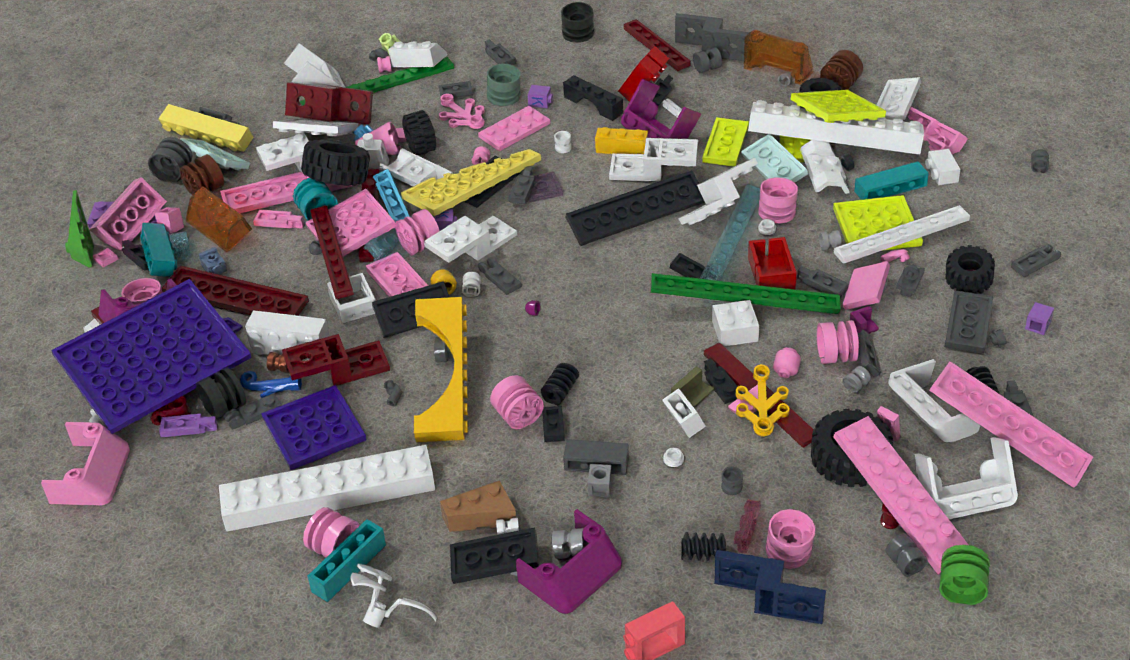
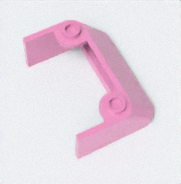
M66 422L65 427L72 445L92 446L84 468L69 470L63 480H42L41 484L49 504L105 505L113 499L130 452L127 441L115 433L111 434L100 423Z

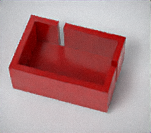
M654 46L638 63L618 92L630 101L641 80L644 79L655 83L660 77L659 72L662 74L667 68L666 63L670 58Z
M770 238L768 241V255H765V239L748 241V260L756 285L796 290L797 272L786 238Z

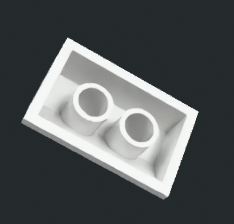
M415 41L409 43L396 42L388 49L392 67H434L447 56V52L439 44L431 43L430 41L423 43Z

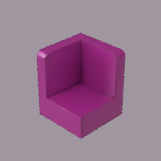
M870 306L850 313V320L854 321L857 333L865 330L870 334L879 330V327L871 319L872 308Z

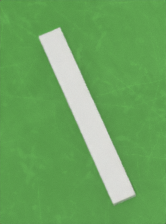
M959 205L834 248V254L844 264L969 221L970 215Z

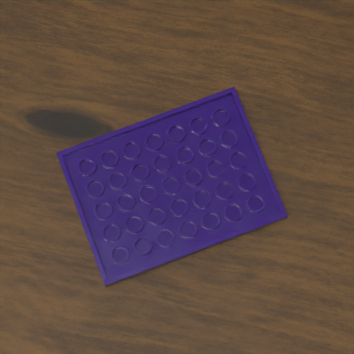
M190 279L51 350L55 359L111 434L196 389V382L206 377L214 379L216 372L221 373V370L226 367L232 369L252 358L249 350Z

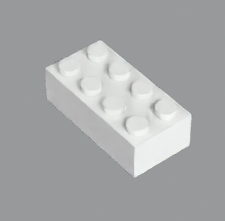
M253 311L245 325L251 352L258 355H268L270 352H278L279 355H282V349L329 337L326 319Z

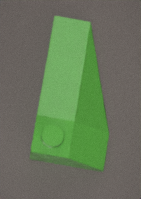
M74 190L69 236L65 247L73 260L89 268L92 267L94 243L78 192Z

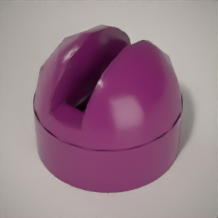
M532 300L525 305V311L529 315L537 316L540 312L541 306L539 301Z

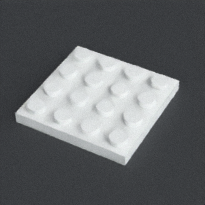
M294 118L273 121V128L279 129V132L295 131V133L300 134L311 132L312 135L327 133V136H337L353 133L358 128V123Z

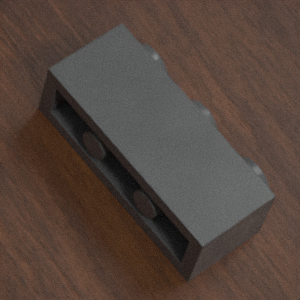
M567 439L563 456L564 470L589 472L590 464L611 465V474L626 475L629 445L628 443Z

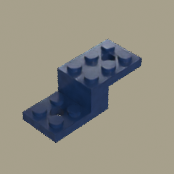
M716 551L714 584L755 591L754 613L823 624L826 590L783 583L784 561L730 551Z

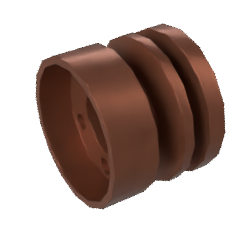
M840 50L822 67L820 78L831 79L838 83L841 90H849L863 72L862 61L852 51Z
M208 154L196 159L195 163L190 162L180 168V176L186 189L196 199L208 194L209 189L214 191L224 186V177L221 169Z

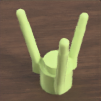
M385 33L379 38L382 48L386 52L393 46L395 41L401 42L395 35L391 36L389 33Z

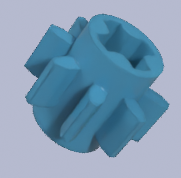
M361 124L353 132L356 135L354 140L356 141L363 137L364 134L372 132L373 129L369 125L364 127Z

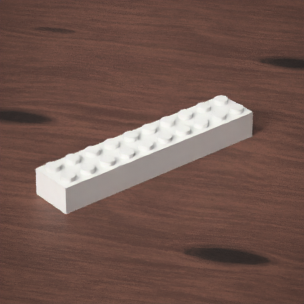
M762 100L753 102L748 129L751 132L913 154L921 153L924 137L923 124L918 121L903 122L902 119L887 120L885 117H881L877 120L867 118L863 121L853 119L849 120V122L835 121L834 123H827L823 118L816 117L814 113L808 112L805 108H801L798 105L768 104Z
M427 445L219 485L221 515L226 532L313 515L323 507L339 510L435 490Z

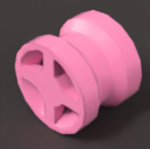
M390 56L386 58L377 57L379 73H383V71L392 72Z
M482 146L477 147L472 158L473 165L487 162L491 154L489 149Z

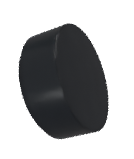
M849 153L841 155V164L846 171L854 169L852 156Z

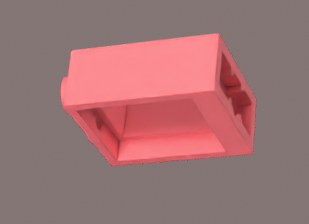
M673 601L625 624V635H623L626 646L624 654L627 660H654L685 644V616Z

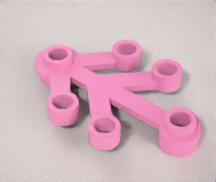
M443 94L440 97L441 105L450 107L457 112L443 111L439 113V119L442 121L453 118L448 121L449 127L456 128L458 125H465L478 129L484 126L485 121L482 117V114L485 112L484 106H476L475 115H471L472 107L475 106L474 99L469 98L465 100L464 110L454 103L452 94Z

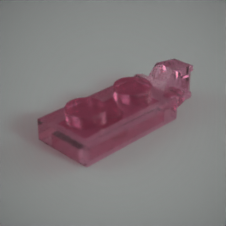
M748 499L744 505L745 515H741L740 530L736 531L734 536V544H737L739 553L746 554L761 508L760 501Z

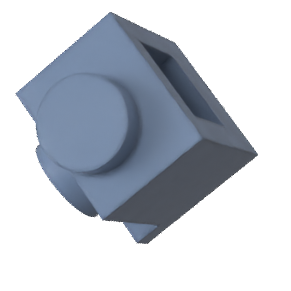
M216 247L199 253L201 265L206 272L220 275L227 271L225 261L217 252Z

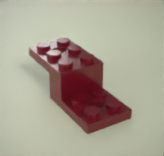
M287 82L285 115L328 122L340 120L370 124L373 91L331 85L314 86ZM301 96L305 98L304 105H301L299 102ZM354 101L359 104L358 110H354L352 107Z
M339 334L282 349L292 381L328 371L333 386H338L390 371L388 360L379 340L345 350Z

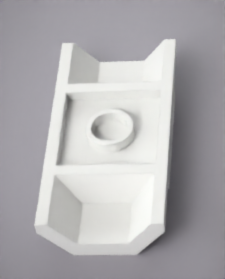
M812 139L801 147L800 151L802 150L801 153L815 192H820L827 186L842 187L845 194L850 192L839 157H836L829 142Z
M403 148L399 151L397 160L392 164L386 166L381 163L379 165L383 170L389 169L394 178L411 186H415L429 178L435 177L436 180L443 178V174L446 173L453 174V172Z

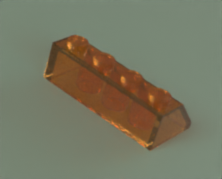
M202 186L190 198L186 222L225 252L230 251L252 230L241 214Z

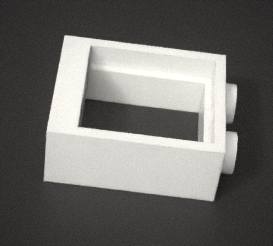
M363 273L349 276L353 292L362 290L365 298L340 305L338 299H335L331 282L327 283L329 296L341 323L375 314L372 302L376 300Z

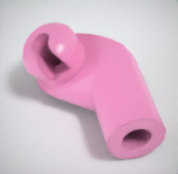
M905 249L893 250L882 255L881 261L891 262L900 258L901 262H905L910 259V256Z

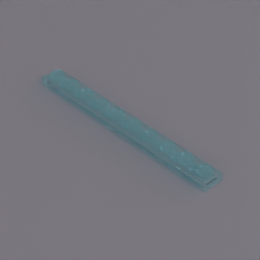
M749 184L746 185L700 279L721 281L759 203L760 188Z

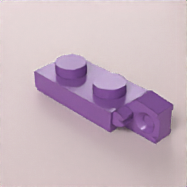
M201 414L162 417L159 433L161 437L200 434L206 431L217 430L218 423L215 416L206 417Z

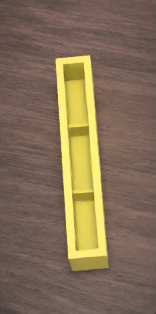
M170 104L167 105L159 117V121L166 131H176L180 135L186 134L193 139L199 138L208 143H215L219 147L226 146L233 151L239 150L244 152L254 138L248 127Z

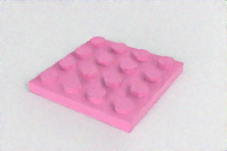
M367 189L328 209L343 257L395 228V221ZM313 219L305 222L307 228L318 240Z

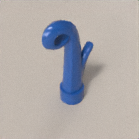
M246 371L240 377L242 387L249 390L265 391L260 395L261 398L285 390L298 391L302 387L301 378L293 381L291 377L256 381L257 374L254 371Z

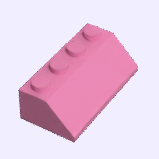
M140 177L135 179L89 230L102 242L122 251V241H132L141 231L142 223H148L154 217L155 212L159 211L167 201Z

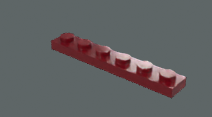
M637 19L624 24V30L651 50L656 46L670 59L667 63L675 70L680 71L691 66V61Z

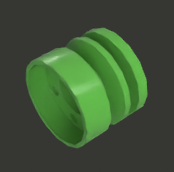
M955 545L946 549L942 554L939 584L941 595L954 603L975 605L982 602L987 597L989 589L990 559L982 549L970 545Z

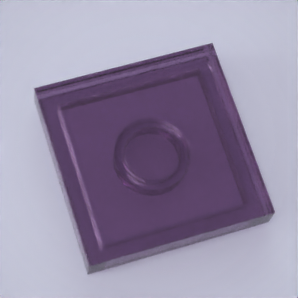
M555 172L535 175V184L528 200L529 202L563 196V191Z

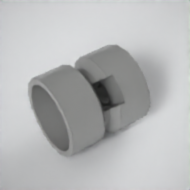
M584 528L572 529L570 533L567 530L553 531L552 547L556 559L569 558L570 555L575 556L588 545V542L583 538Z

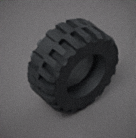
M312 140L304 145L301 170L306 177L319 182L344 186L360 185L367 179L370 155L364 148L350 143L332 140Z
M849 408L843 409L840 412L839 410L833 411L831 415L827 414L822 420H819L815 425V429H813L811 443L812 464L814 467H817L816 471L820 475L825 474L826 480L830 482L834 480L837 485L842 486V483L848 484V487H854L855 484H859L860 487L866 486V479L843 449L836 446L838 443L833 436L835 432L869 416L893 447V436L889 427L885 423L883 424L879 417H873V414L870 412H861L860 409L852 411Z

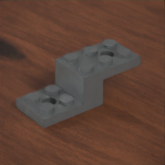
M676 13L675 42L702 45V51L716 47L722 59L748 62L750 32L723 29V18ZM687 28H693L695 32H690ZM730 44H735L737 48H732Z

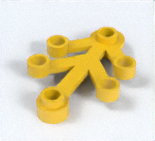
M760 364L754 368L753 377L758 382V399L749 393L745 386H738L735 393L738 399L746 400L758 410L759 417L752 413L745 403L737 405L736 414L739 417H746L754 424V432L759 436L765 437L773 432L774 423L778 419L789 415V406L781 403L778 405L777 410L767 417V411L779 400L787 399L789 390L785 386H779L776 392L767 399L766 381L769 379L770 369L766 365Z

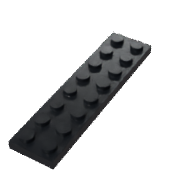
M691 170L566 213L565 218L579 245L583 246L705 203L697 186L699 182Z

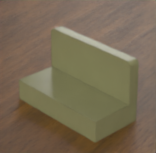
M697 366L671 388V393L679 388L694 408L714 391L712 386L702 381V369Z

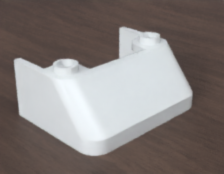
M300 43L284 62L285 65L297 72V75L292 80L293 83L345 87L336 69Z
M934 359L890 374L888 384L892 390L944 442H954L979 431L980 425L963 413L951 417L922 389L929 385L936 363Z
M996 437L990 438L994 459L986 460L981 464V479L942 487L940 477L934 474L931 457L919 453L914 454L919 482L948 519L1011 506L1016 502L1018 493L1008 440Z

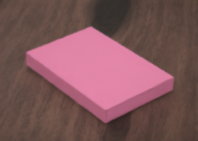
M888 261L853 270L843 302L844 309L848 310L880 302L890 269Z

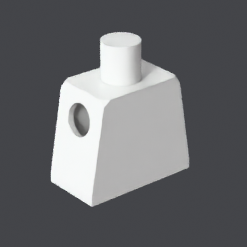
M370 133L364 134L363 139L358 140L357 146L367 150L370 155L368 169L383 170L379 165L382 163L388 166L389 157L383 141L373 139V135Z

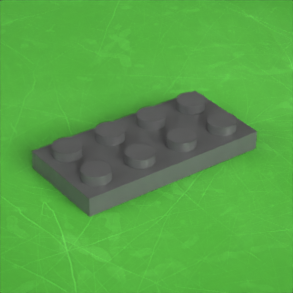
M954 290L944 347L984 354L993 296Z

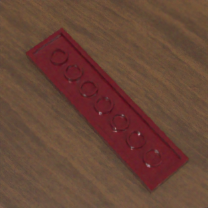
M179 266L169 278L176 285L190 279L212 306L251 315L253 311L299 316L309 302L307 295L185 266ZM167 282L163 285L162 292L166 291Z

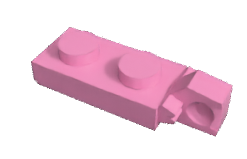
M259 210L253 221L254 226L303 228L304 226L303 216L293 215L292 212Z

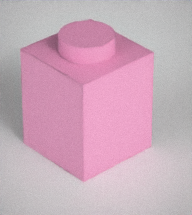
M166 207L155 212L157 224H164L169 235H175L184 228L180 208Z

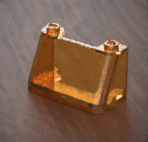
M753 30L746 35L744 69L751 71L754 67L762 69L767 65L791 72L792 78H795V84L798 85L804 83L813 73L809 49L804 43L763 33L759 30Z

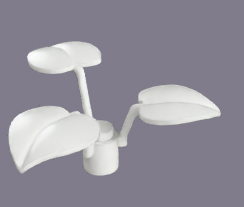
M358 564L357 567L361 572L375 575L378 583L361 574H351L352 586L364 585L374 588L371 604L363 619L365 623L379 628L384 616L389 618L390 613L399 604L410 605L426 611L436 622L437 617L430 608L418 601L407 598L397 599L388 610H385L386 605L377 600L380 590L386 592V588L381 585L383 578L388 581L392 580V577L387 573L367 565Z

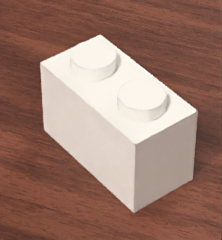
M950 150L929 151L925 164L926 168L931 171L932 179L936 180L938 185L959 182L960 168Z
M679 388L662 400L689 438L706 427L697 411Z

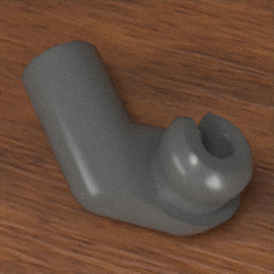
M378 48L371 51L369 59L375 61L377 57L386 58L389 54L384 49Z
M387 380L384 383V388L389 394L387 404L396 406L402 391L392 380Z

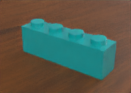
M917 161L856 178L854 192L861 200L893 196L927 186L929 173Z
M142 223L140 240L150 276L171 277L173 271L177 269V259H174V250L171 249L172 243L169 240V232L166 231L164 224Z
M366 519L307 575L311 592L329 602L351 580V574L360 571L357 567L358 564L366 565L386 546L383 528Z

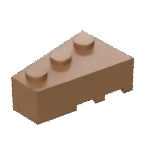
M500 480L440 501L442 518L449 532L474 530L476 527L487 526L495 528L497 527L496 520L503 519L504 521H509L511 518H516L515 508Z

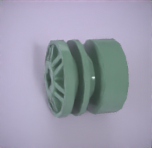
M510 64L493 65L487 71V99L498 106H509L516 103L520 98L519 69Z

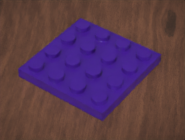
M336 385L261 413L290 470L366 441L364 431Z

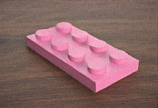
M527 106L480 131L478 137L496 150L501 151L549 125L550 119L531 106Z
M398 252L366 265L368 274L389 297L428 286Z

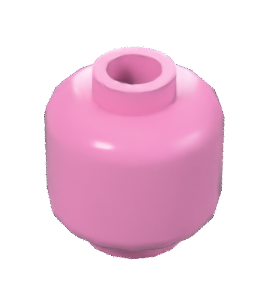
M783 348L776 353L773 369L782 378L794 376L799 370L801 357L795 349Z

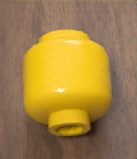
M445 269L435 271L431 277V285L444 281L448 294H452L457 287L455 277L450 271Z

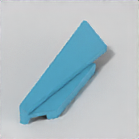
M389 169L374 175L373 178L377 182L376 186L389 215L395 223L407 216L411 217Z

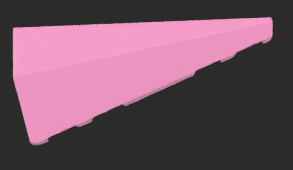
M910 107L907 117L910 120L923 124V140L929 142L930 150L949 149L951 154L960 152L968 140L966 136Z

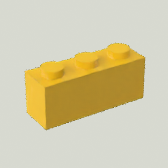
M607 127L597 128L595 136L596 153L644 154L648 131Z

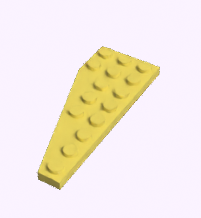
M528 149L511 154L508 159L497 158L491 164L486 165V162L460 169L457 174H443L444 177L437 180L435 177L429 178L401 192L402 199L422 210H428L433 216L440 215L445 210L455 207V205L468 200L489 187L495 186L516 173H520L525 167L533 166L541 161V154Z

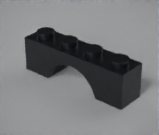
M575 75L563 82L564 98L574 103H578L583 98L588 99L596 106L601 116L611 121H614L623 114V98Z

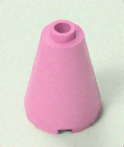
M391 121L370 132L373 135V139L383 141L387 155L399 154L401 146L397 144L400 140L397 130Z

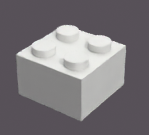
M750 300L712 306V322L719 343L723 346L759 341V324Z

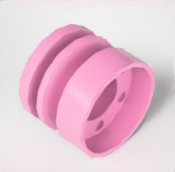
M775 177L763 181L760 185L759 216L762 219H770L778 224L793 220L796 214L798 186L786 178Z
M426 209L420 210L412 214V217L407 216L395 223L397 237L402 247L411 256L423 251L425 247L424 241L439 232L435 219Z
M141 278L125 285L121 295L128 298L133 304H140L163 292L157 280Z
M853 320L846 321L845 324L843 321H839L837 330L833 322L818 323L817 348L822 364L836 363L838 354L842 362H847L848 357L851 362L857 361L859 337Z
M518 375L503 379L495 386L490 396L492 406L508 425L516 430L534 423L542 414L544 408L541 397L523 377Z
M323 507L307 523L303 537L304 546L311 551H315L317 554H322L326 558L360 524L346 516H342L338 512H334L328 507Z
M793 509L781 510L774 514L770 519L765 548L767 557L784 561V568L787 569L798 568L806 564L811 557L815 536V525L812 519L807 514Z

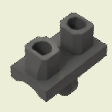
M906 264L896 285V289L901 290V295L911 297L913 293L915 294L925 268H918L915 264Z

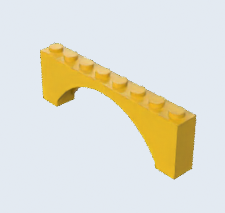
M462 297L415 299L417 326H423L436 334L447 345L454 358L453 375L443 395L422 414L414 415V436L416 442L465 440V433H468V420H465V415H468V404L464 403V398H468V388L464 386V381H468L467 369H464V365H468L467 353H464V348L468 347L467 336H464V332H467V320H464V316H467V305L463 304Z

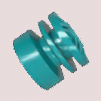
M304 179L296 186L293 192L294 203L307 221L312 219L311 209L327 206L330 209L338 204L336 197L325 182H319L315 179Z

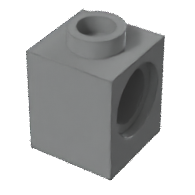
M590 464L588 477L589 496L610 497L611 465Z

